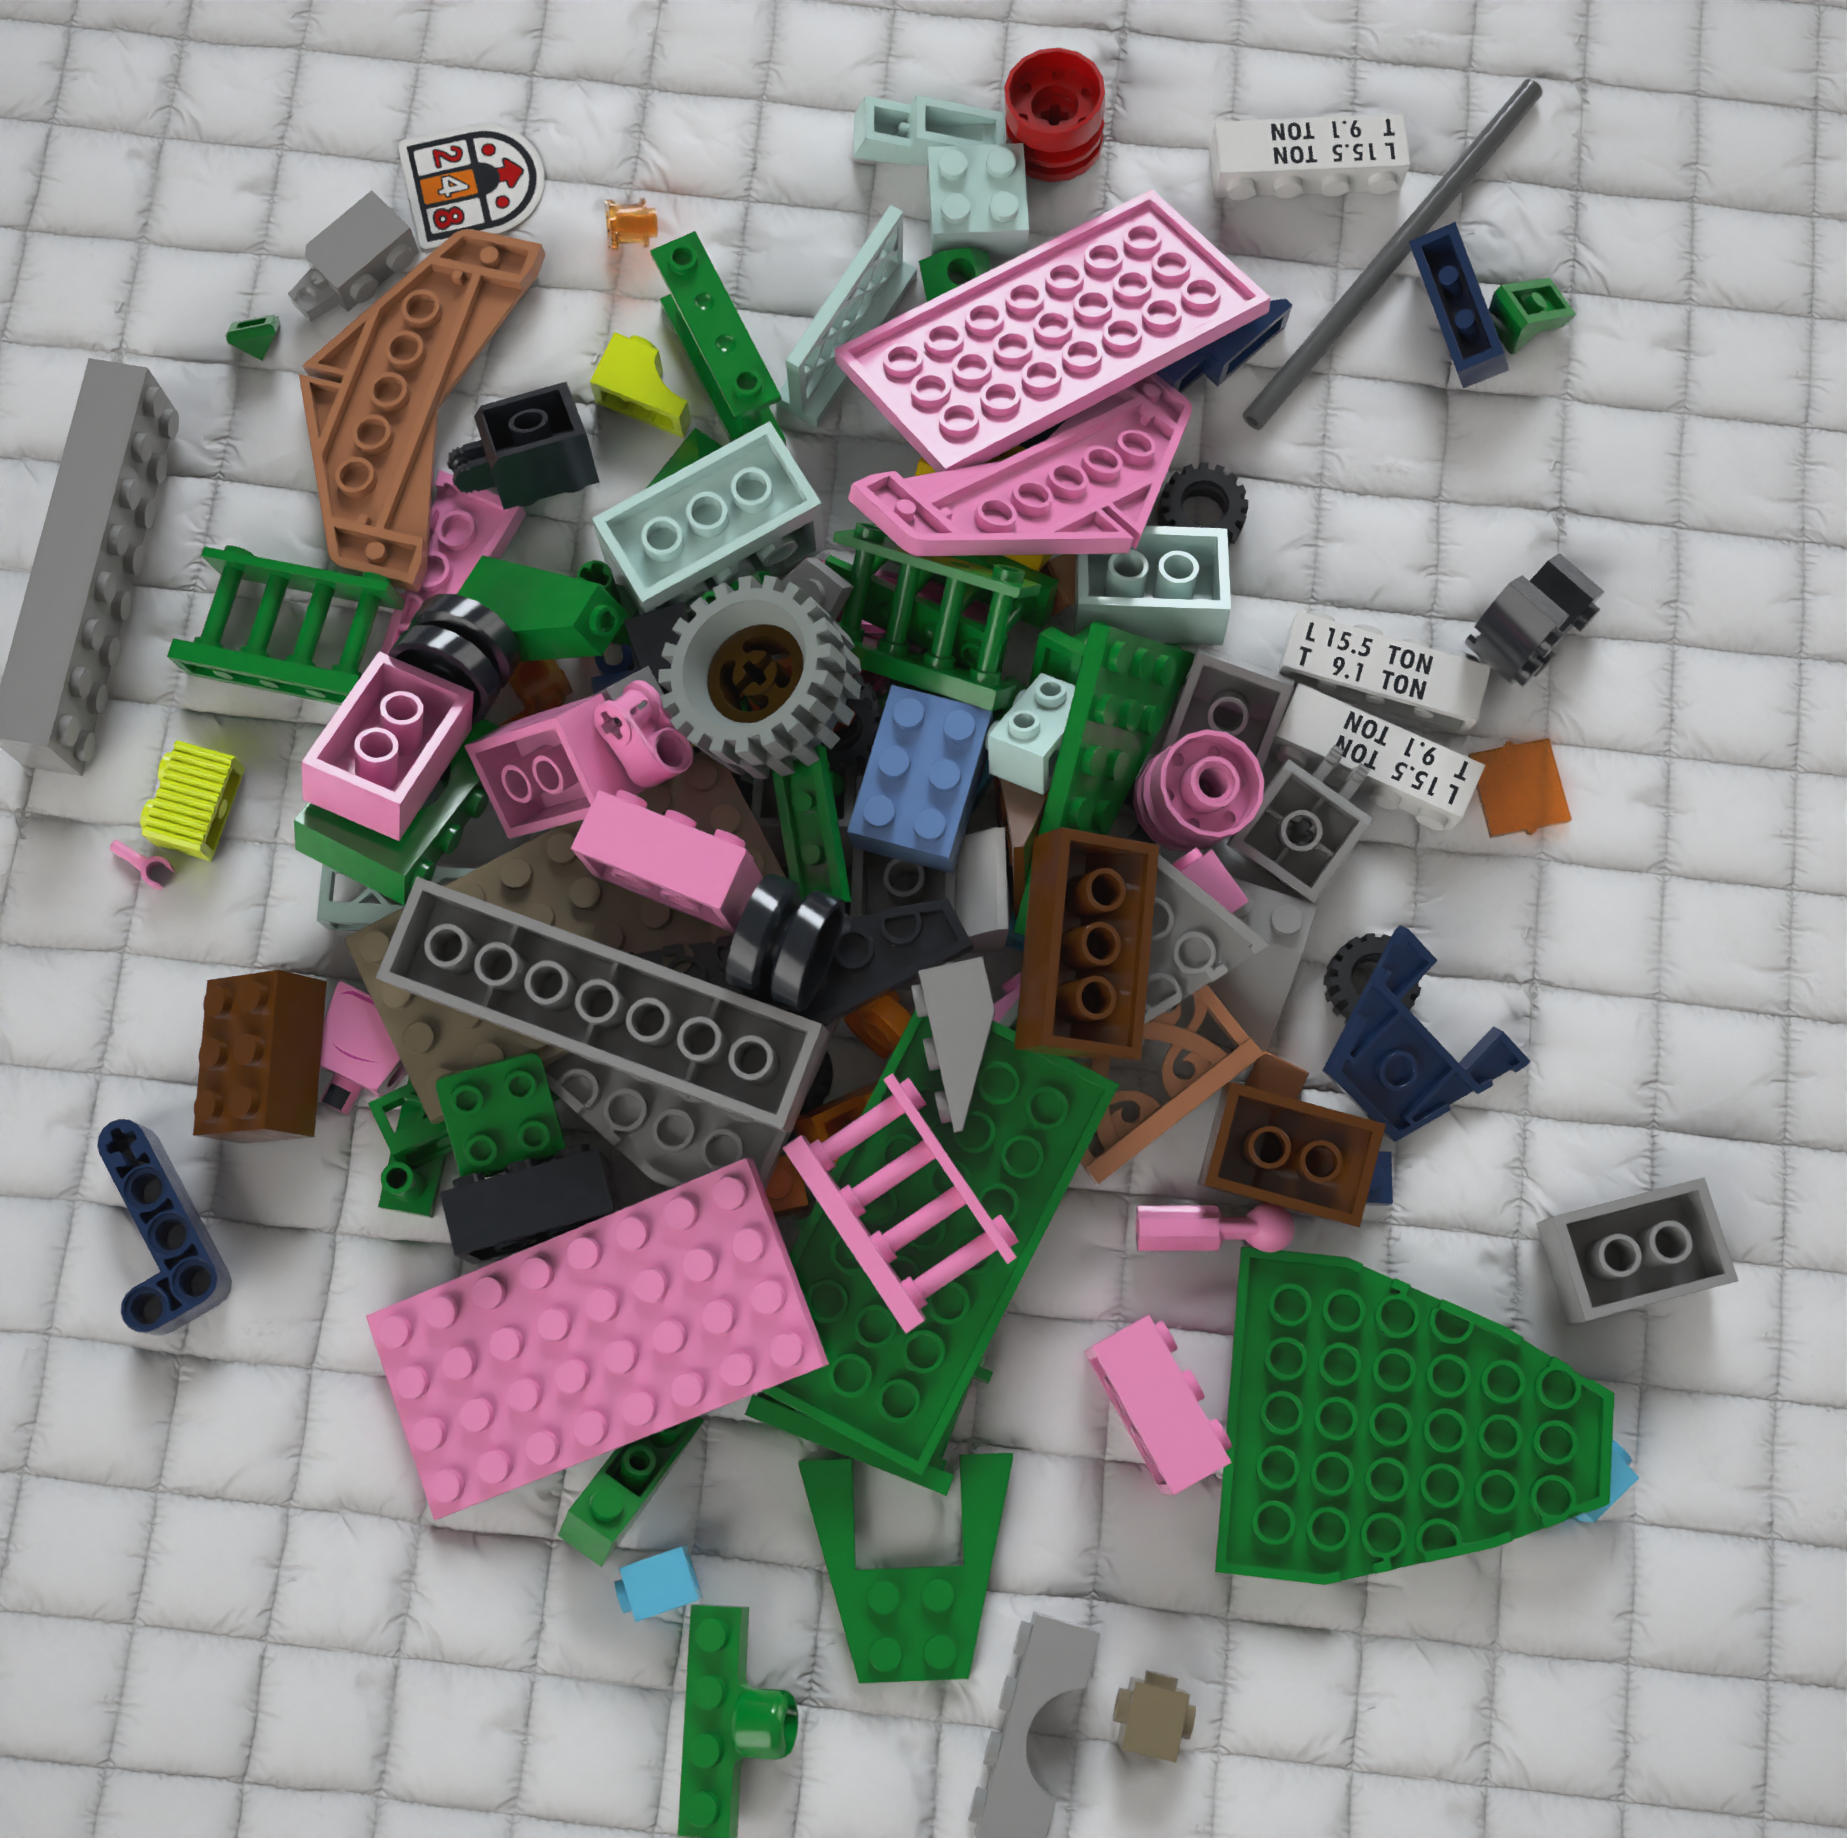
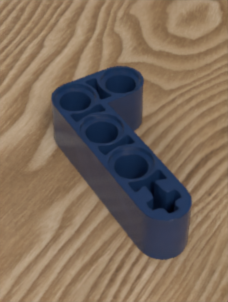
M118 1119L110 1122L102 1129L98 1136L97 1147L99 1154L160 1270L158 1274L138 1284L126 1293L121 1303L120 1312L124 1323L130 1329L145 1334L165 1335L184 1326L226 1300L231 1291V1276L158 1136L152 1130L129 1119ZM130 1136L137 1139L130 1144L135 1158L122 1153L129 1147L127 1139ZM137 1160L144 1162L146 1164L139 1165ZM159 1178L163 1186L162 1193L155 1202L147 1204L144 1199V1189L149 1182ZM183 1223L187 1232L186 1239L179 1248L171 1250L167 1242L168 1234L175 1225ZM206 1268L211 1277L210 1286L204 1294L196 1297L191 1289V1281L198 1271ZM158 1296L163 1306L162 1313L154 1323L148 1324L143 1314L144 1307L152 1297Z

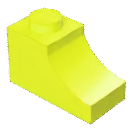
M614 332L590 380L595 402L684 438L691 424L688 401L673 393L661 380L663 368L659 350L645 338L636 335L628 338Z

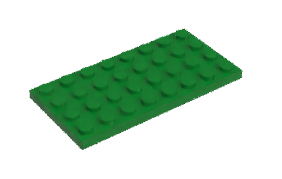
M915 1009L861 1116L893 1095L883 1079L890 1074H894L899 1083L909 1077L927 1104L918 1111L990 1218L993 1220L1001 1214L1019 1240L1017 1244L1011 1247L1017 1258L1007 1264L1000 1252L996 1250L926 1298L928 1304L921 1308L926 1317L925 1321L905 1333L817 1201L789 1257L829 1365L761 1392L922 1476L1119 1084L1063 1056L1015 1050L1016 1032L993 1020L963 1132L954 1133L952 1122L941 1124L935 1092L945 1090L940 1069L929 1070L923 1039L933 1037L929 1016L918 1018ZM904 1113L839 1157L831 1176L840 1189L848 1184L851 1188H854L923 1141V1138L907 1114ZM935 1158L866 1205L865 1209L867 1212L859 1218L871 1235L878 1230L884 1234L946 1192L954 1184ZM966 1204L895 1252L898 1258L890 1262L901 1281L909 1276L915 1280L984 1233L985 1230Z

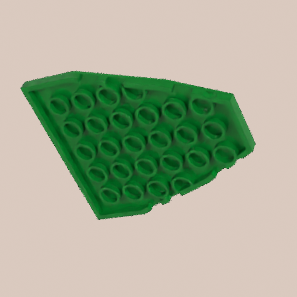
M1241 1246L1226 1433L1232 1448L1225 1452L1232 1463L1223 1467L1215 1572L1328 1585L1365 1575L1378 1574L1420 1563H1428L1496 1548L1535 1531L1562 1523L1577 1515L1609 1505L1614 1393L1594 1380H1588L1580 1375L1571 1366L1555 1356L1551 1357L1523 1340L1524 1337L1511 1329L1449 1301L1440 1300L1410 1287V1284L1399 1279H1392L1349 1257L1282 1250L1268 1253L1257 1248Z

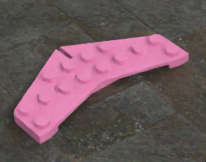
M1153 373L1068 418L1047 440L1003 461L903 478L896 471L869 475L851 484L848 500L901 549L917 557L1129 553L1131 546L1135 550L1137 548L1192 413V405L1178 390L1169 385L1159 375Z

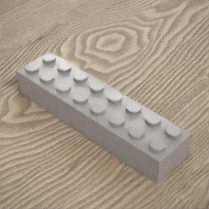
M92 358L88 359L0 685V748L24 767L83 776L86 762H89L95 753L96 736L94 729L98 714H102L105 711L108 703V688L106 686L110 668L115 667L119 660L120 641L118 637L122 621H126L131 614L132 595L130 591L134 575H138L141 572L144 564L143 540L146 529H150L155 521L156 505L154 498L157 486L164 482L167 475L168 463L166 452L169 440L176 437L179 428L177 410L148 367Z
M416 877L376 975V979L400 990L788 1134L792 1133L830 1033L823 1024L420 877Z

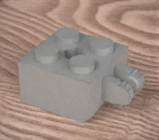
M1335 744L1312 775L1289 759L1284 762L1264 790L1263 802L1255 818L1239 832L1232 835L1226 843L1228 847L1297 896L1310 903L1315 902L1373 820L1372 817L1349 802L1369 773L1370 769L1360 763L1358 767L1353 768L1345 779L1346 783L1338 793L1322 783L1329 772L1333 771L1342 759L1341 755L1344 751ZM1303 819L1310 825L1306 832L1311 834V838L1308 843L1301 840L1293 844L1288 839L1290 832L1286 830L1288 822L1296 824Z

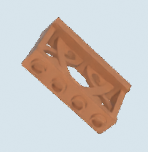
M1208 985L1191 994L1195 1004L1194 1014L1185 1029L1174 1026L1181 1015L1180 1003L1176 1005L1172 1012H1164L1144 1025L1143 1039L1172 1044L1163 1059L1161 1068L1162 1083L1170 1099L1163 1105H1160L1154 1098L1140 1091L1122 1090L1115 1092L1109 1106L1121 1101H1133L1139 1107V1116L1136 1121L1127 1123L1121 1117L1123 1108L1110 1114L1108 1106L1096 1130L1104 1151L1094 1158L1087 1149L1080 1162L1095 1184H1100L1264 1055L1262 1050L1252 1038H1249ZM1206 1012L1209 1013L1235 1046L1229 1053H1226L1214 1043L1195 1033L1202 1024ZM1182 1049L1191 1053L1187 1054L1181 1063L1190 1062L1194 1067L1193 1075L1185 1080L1176 1077L1173 1072L1174 1061ZM1092 1058L1091 1066L1086 1062L1080 1065L1108 1078L1111 1059Z

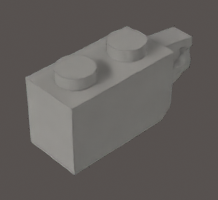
M371 190L306 244L305 258L310 269L288 293L292 303L312 322L339 304L349 312L358 303L368 301L376 293L378 286L394 273L405 270L413 261L414 256L419 253L411 228Z

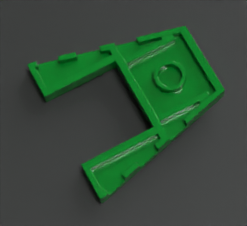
M1013 1453L959 1455L963 1565L856 1569L853 1459L799 1461L801 1477L859 1684L969 1679L1013 1462Z

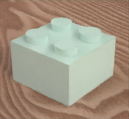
M1023 143L928 147L927 189L931 255L944 250L965 247L988 251L990 260H1010L1026 253L1029 237V218Z

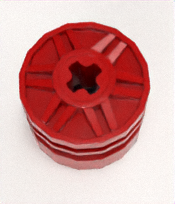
M1060 47L1040 49L1023 57L1010 70L1004 86L1006 143H1023L1025 174L1029 177L1046 182L1069 181L1086 173L1098 160L1104 144L1105 87L1103 76L1093 61L1073 50Z

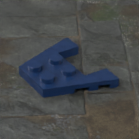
M1401 925L1394 930L1322 1070L1370 1120L1386 1124L1384 1135L1394 1142L1450 1111V1104L1471 1092L1480 1094L1494 1085L1492 1080L1509 1070L1516 1073L1531 1062L1504 1031L1494 1026L1459 1063L1401 1002L1405 994L1438 961L1409 929Z

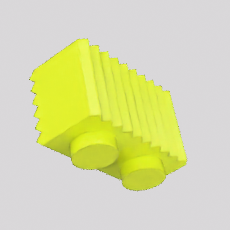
M177 740L174 743L173 751L171 753L167 752L160 761L158 768L160 785L156 790V797L149 799L143 807L140 817L142 835L157 847L183 853L198 859L212 861L245 767L235 756Z

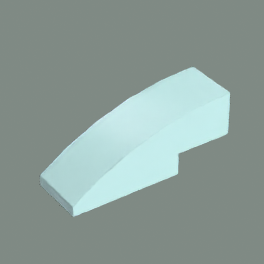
M916 95L910 105L865 96L854 114L853 158L885 163L927 165L928 147L1005 144V113Z

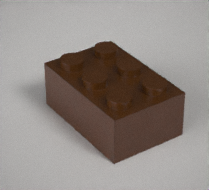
M282 970L207 980L206 995L203 1001L202 1041L198 1056L199 1074L197 1096L194 1103L193 1136L237 1143L289 1140L315 1136L327 981Z

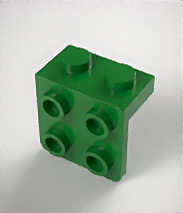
M533 1051L447 1073L441 1075L436 1080L435 1088L460 1177L474 1173H484L485 1178L491 1177L504 1171L505 1166L510 1163L530 1158H536L537 1163L545 1162L554 1158L559 1150L566 1148L560 1120L556 1114L542 1059L538 1053Z

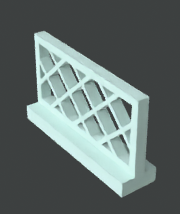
M890 204L786 359L787 380L779 390L782 400L777 402L776 405L817 428L850 380L835 363L834 349L888 322L917 279V268L903 261V211Z

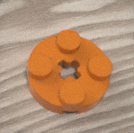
M895 990L848 1014L844 1018L845 1023L855 1036L884 1060L890 1053L894 1052L912 1017L898 1003L900 997Z

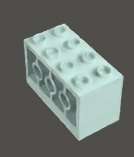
M770 421L591 518L605 563L611 568L617 584L624 586L640 615L683 602L688 618L696 616L697 614L690 605L699 597H702L704 593L713 591L712 588L724 582L729 585L738 581L740 577H746L758 571H769L772 577H777L800 564L805 557H813L825 550L822 503Z

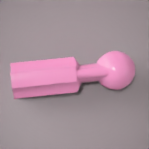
M1269 1203L1256 1206L1245 1217H1224L1217 1205L1136 1206L1137 1251H1218L1224 1240H1246L1252 1248L1272 1253L1286 1248L1294 1238V1220L1290 1213L1283 1207Z

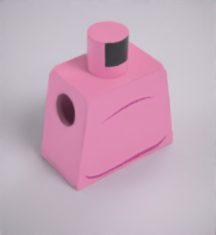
M339 981L323 1023L320 1067L334 1075L320 1102L348 1115L362 1088L381 1097L394 1091L407 1072L371 996Z

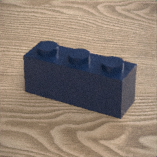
M1456 222L1409 241L1463 389L1508 371L1509 367L1503 347Z

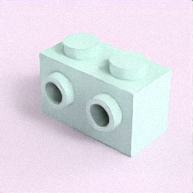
M1040 673L1027 690L1023 689L1018 693L1011 709L1000 721L996 720L993 722L987 732L985 748L988 750L989 774L1044 795L1051 786L1075 685Z

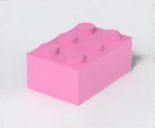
M378 652L302 760L303 800L400 841L472 730L474 692L382 652Z
M602 693L509 722L465 745V749L508 839L584 820L598 789L616 796L618 790L627 791L634 795L645 790V788L636 785L628 777L624 766L608 742L599 734L594 724V709L605 701ZM615 719L612 720V722H611L612 725H616V724H615Z
M598 789L571 846L572 851L593 876L735 934L747 902L756 886L763 879L753 861L754 857L744 848L746 842L723 830L717 829L714 835H710L695 829L697 823L694 820L673 810H667L664 816L646 809L648 803L645 800L627 791L618 790L616 796Z
M1147 1315L1085 1350L1084 1353L1161 1493L1175 1495L1232 1463L1225 1452L1232 1448V1444L1218 1419H1207L1198 1402L1204 1399L1205 1396L1193 1373L1189 1369L1181 1372L1171 1353L1178 1348L1167 1326L1162 1320L1154 1324L1150 1315Z

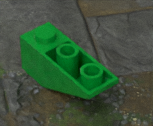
M700 1416L615 1449L568 1510L558 1536L602 1567L634 1525L702 1426L704 1419Z

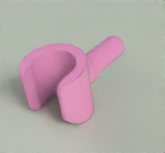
M119 840L113 841L110 845L112 852L140 870L142 879L153 889H164L163 886L150 878L151 871L155 867L165 866L175 873L174 867L163 857L152 856L148 858Z

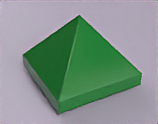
M274 314L234 322L230 325L225 335L227 343L263 361L279 327V318Z

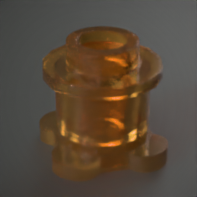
M640 198L638 204L616 205L612 199L605 200L608 248L619 250V244L642 243L643 248H648L649 238L658 236L656 209L647 208L645 198Z

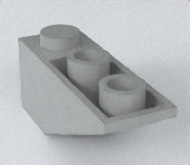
M983 956L919 970L921 984L911 986L918 1018L929 1016L933 1037L923 1039L929 1070L940 1069L945 1090L935 1092L941 1124L952 1122L954 1133L963 1132L995 1015Z

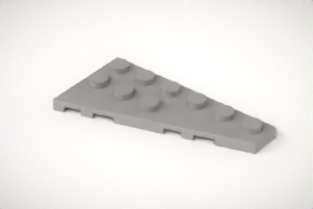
M1158 855L1144 1025L1205 985L1225 975L1229 970L1253 955L1255 956L1271 946L1161 855ZM1019 998L999 1021L1000 1024L1015 1032ZM1066 1057L1078 1064H1082L1088 1059L1080 1057Z

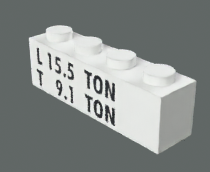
M1405 114L1215 122L1209 147L1214 198H1229L1235 201L1246 200L1253 196H1276L1282 199H1289L1300 194H1323L1328 197H1336L1349 192H1370L1374 195H1383L1401 190L1410 167Z
M1297 611L1289 628L1277 672L1294 677V687L1296 688L1301 683L1341 701L1466 736L1478 721L1491 667L1488 664L1480 663L1477 657L1469 653L1452 652L1449 654L1431 649L1428 643L1419 639L1405 638L1399 640L1382 635L1378 628L1370 625L1358 624L1353 627L1336 622L1331 615L1324 612L1308 611L1304 613Z
M1301 683L1298 684L1289 701L1270 748V751L1277 754L1278 760L1282 763L1289 759L1302 769L1307 767L1315 771L1335 744L1344 752L1341 755L1342 759L1339 764L1324 779L1327 783L1341 789L1353 768L1358 767L1362 763L1370 771L1357 790L1370 795L1369 799L1374 804L1389 810L1402 809L1415 815L1417 822L1421 825L1438 831L1444 830V828L1452 831L1461 821L1485 767V764Z

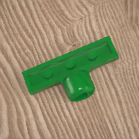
M709 1604L691 1605L677 1836L737 1838L741 1766L744 1759H782L788 1756L795 1746L799 1715L794 1696L785 1690L753 1688L747 1682L749 1607Z

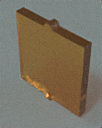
M1549 738L1515 745L1512 741H1507L1503 747L1470 753L1468 755L1469 758L1485 764L1476 789L1490 838L1520 832L1533 835L1537 829L1569 823L1572 820Z

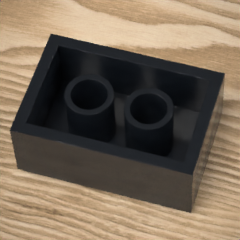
M579 1144L559 1150L557 1152L558 1159L538 1165L536 1158L524 1159L506 1165V1174L485 1179L484 1173H474L454 1179L452 1181L454 1188L440 1192L454 1255L474 1265L523 1251L622 1210L611 1162L599 1148L590 1150L588 1144Z

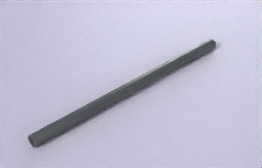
M1526 79L1250 404L1243 413V419L1249 426L1257 430L1263 428L1412 251L1409 241L1421 237L1428 232L1541 98L1543 90L1537 82Z

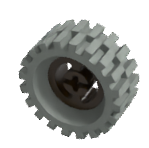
M753 576L738 578L739 590L734 591L725 582L712 588L716 600L708 604L702 597H699L690 605L697 614L692 621L687 623L682 618H679L672 628L681 637L677 645L665 643L661 656L671 663V669H659L658 683L670 693L662 695L660 698L663 708L674 716L670 719V722L676 730L719 764L742 776L747 771L754 778L769 779V769L771 768L783 777L795 773L793 761L799 759L807 767L818 761L820 758L814 751V748L821 742L832 749L840 740V737L832 730L838 721L849 726L855 714L845 703L847 698L859 699L861 685L850 676L851 674L861 672L860 661L850 651L855 646L849 635L800 587L791 582L786 586L778 577L764 576L762 585ZM776 654L790 655L792 674L790 675L771 656ZM740 690L761 709L752 712L742 711Z

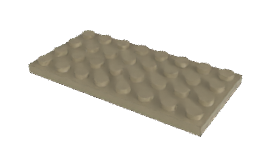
M700 751L694 754L692 764L686 771L655 787L645 788L644 791L636 795L648 803L646 807L648 810L663 816L667 810H673L694 820L697 823L695 829L710 835H714L715 831L719 829L739 837L746 842L744 848L754 857L753 861L763 878L770 873L786 878L730 770L724 765L719 764L705 752ZM584 820L557 826L444 886L625 953L634 952L637 954L661 950L664 946L682 943L685 955L694 957V953L688 945L712 941L714 944L717 937L734 935L719 927L594 877L571 849ZM404 907L344 938L430 1122L435 1125L444 1121L435 1088L436 1080L441 1075L529 1051L540 1055L544 1067L570 1054L568 1051L400 990L376 979ZM731 946L723 947L721 949H730ZM662 954V963L664 967H668L669 963L676 958V956L664 957ZM680 963L674 970L686 973L691 969L693 963Z

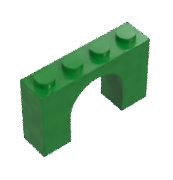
M486 719L472 725V730L440 778L446 790L433 804L418 811L400 841L308 802L294 819L295 849L405 905L416 877L431 881L436 870V863L444 853L450 855L457 848L463 835V828L470 818L478 819L486 809L489 797L465 749V745L500 726Z

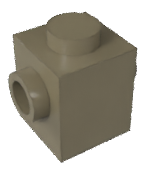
M1146 1670L1144 1680L1130 1677L1128 1689L1119 1688L1114 1706L1113 1721L1121 1723L1117 1744L1122 1750L1174 1763L1177 1762L1181 1738L1190 1739L1196 1714V1706L1188 1704L1190 1694L1183 1689L1177 1688L1178 1678Z

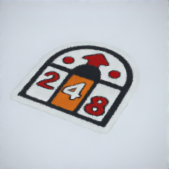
M476 124L404 139L398 144L419 245L423 249L439 247L454 233L464 229H474L493 234L508 231L523 222L534 211L542 196L545 174L541 158L534 146L526 138L509 128L493 124Z

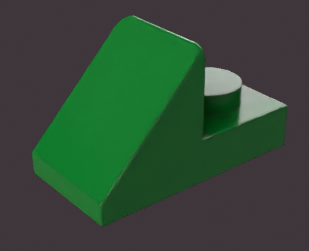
M1550 277L1500 285L1494 291L1488 309L1498 337L1511 355L1516 354L1538 332L1562 328L1576 316V313Z

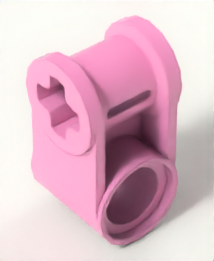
M641 680L632 681L623 689V694L616 700L603 701L594 709L593 719L599 734L608 742L624 766L628 777L636 785L642 788L655 787L686 771L692 764L693 750L689 740L677 731L670 722L672 717L663 708L659 693L647 682ZM645 701L646 706L640 710L637 705ZM618 717L620 719V722H618L616 725H612V720Z

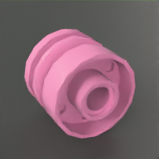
M1206 729L1185 735L1143 766L1134 784L1133 805L1139 824L1153 841L1169 850L1188 853L1195 847H1198L1199 850L1209 848L1222 839L1236 834L1255 818L1263 802L1264 778L1258 759L1244 742L1227 732Z

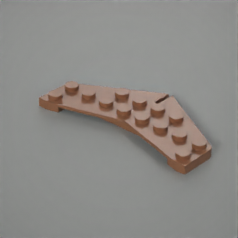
M464 229L454 233L302 365L308 376L299 374L328 553L340 572L360 577L363 572L377 573L388 578L394 587L419 592L427 571L438 409L538 276L546 256L542 244L474 229Z

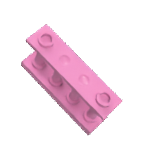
M890 1074L883 1080L893 1093L892 1096L822 1143L817 1139L810 1144L805 1136L800 1135L784 1146L783 1149L905 1333L925 1321L926 1317L921 1308L928 1304L926 1298L996 1250L1000 1252L1007 1264L1017 1258L1011 1247L1017 1244L1019 1240L1001 1214L993 1220L990 1218L918 1111L927 1104L909 1077L899 1083L895 1075ZM906 1113L923 1138V1141L854 1188H851L848 1184L840 1189L829 1173L831 1169L836 1167L834 1161ZM936 1158L954 1186L884 1234L878 1230L871 1235L859 1218L867 1212L865 1206ZM967 1204L985 1232L915 1280L909 1276L901 1281L890 1262L898 1258L895 1252Z

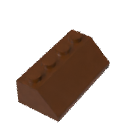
M1063 827L1034 837L1015 1050L1063 1057L1141 1060L1159 845Z

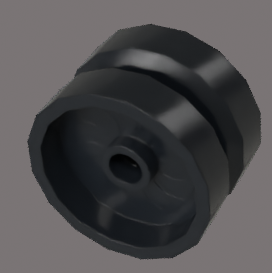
M436 594L426 599L412 618L408 629L402 632L388 654L393 658L473 691L472 725L484 720L501 689L506 686L521 661L520 644L511 628L489 608L473 599L457 594Z
M774 873L765 875L752 893L737 925L726 966L727 983L734 988L753 995L762 992L770 985L771 997L776 1004L797 1012L807 1009L825 978L840 938L845 913L843 899L820 890H815L802 900L801 890L796 881Z

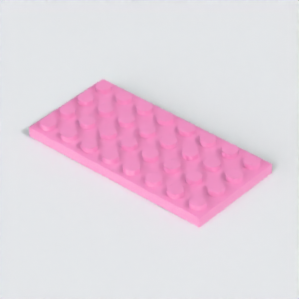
M1150 190L835 348V363L936 472L981 465L1269 313L1271 297L1155 191Z
M753 1158L739 1160L366 1316L434 1520L454 1514L829 1365Z

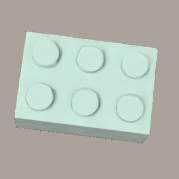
M1145 526L1136 550L1131 546L1129 553L1076 554L1073 635L1093 621L1099 620L1105 622L1108 626L1160 643L1223 645L1231 612L1227 529Z

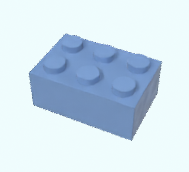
M891 685L847 830L853 847L953 874L988 756V750L985 748V738L990 726L994 722L993 711Z

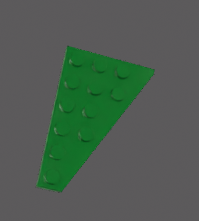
M1091 623L1038 836L1061 827L1108 835L1193 664L1195 653L1111 626ZM1032 861L1014 929L1015 933L1025 935Z

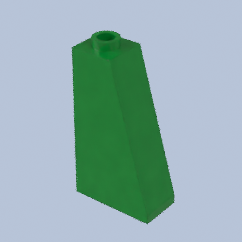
M484 555L481 556L457 595L473 599L489 608L511 628L520 644V662L602 656L628 616L626 610L598 583Z

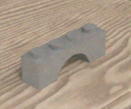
M1033 1611L1031 1623L1021 1621L1013 1648V1653L1021 1656L1016 1678L1006 1676L998 1704V1709L1007 1711L1001 1733L991 1731L984 1754L983 1764L991 1767L986 1789L976 1787L968 1814V1821L976 1823L974 1830L976 1838H1047L1056 1800L1053 1794L1045 1789L1030 1771L1026 1753L1028 1731L1034 1717L1048 1701L1065 1692L1086 1689L1101 1634L1097 1630Z

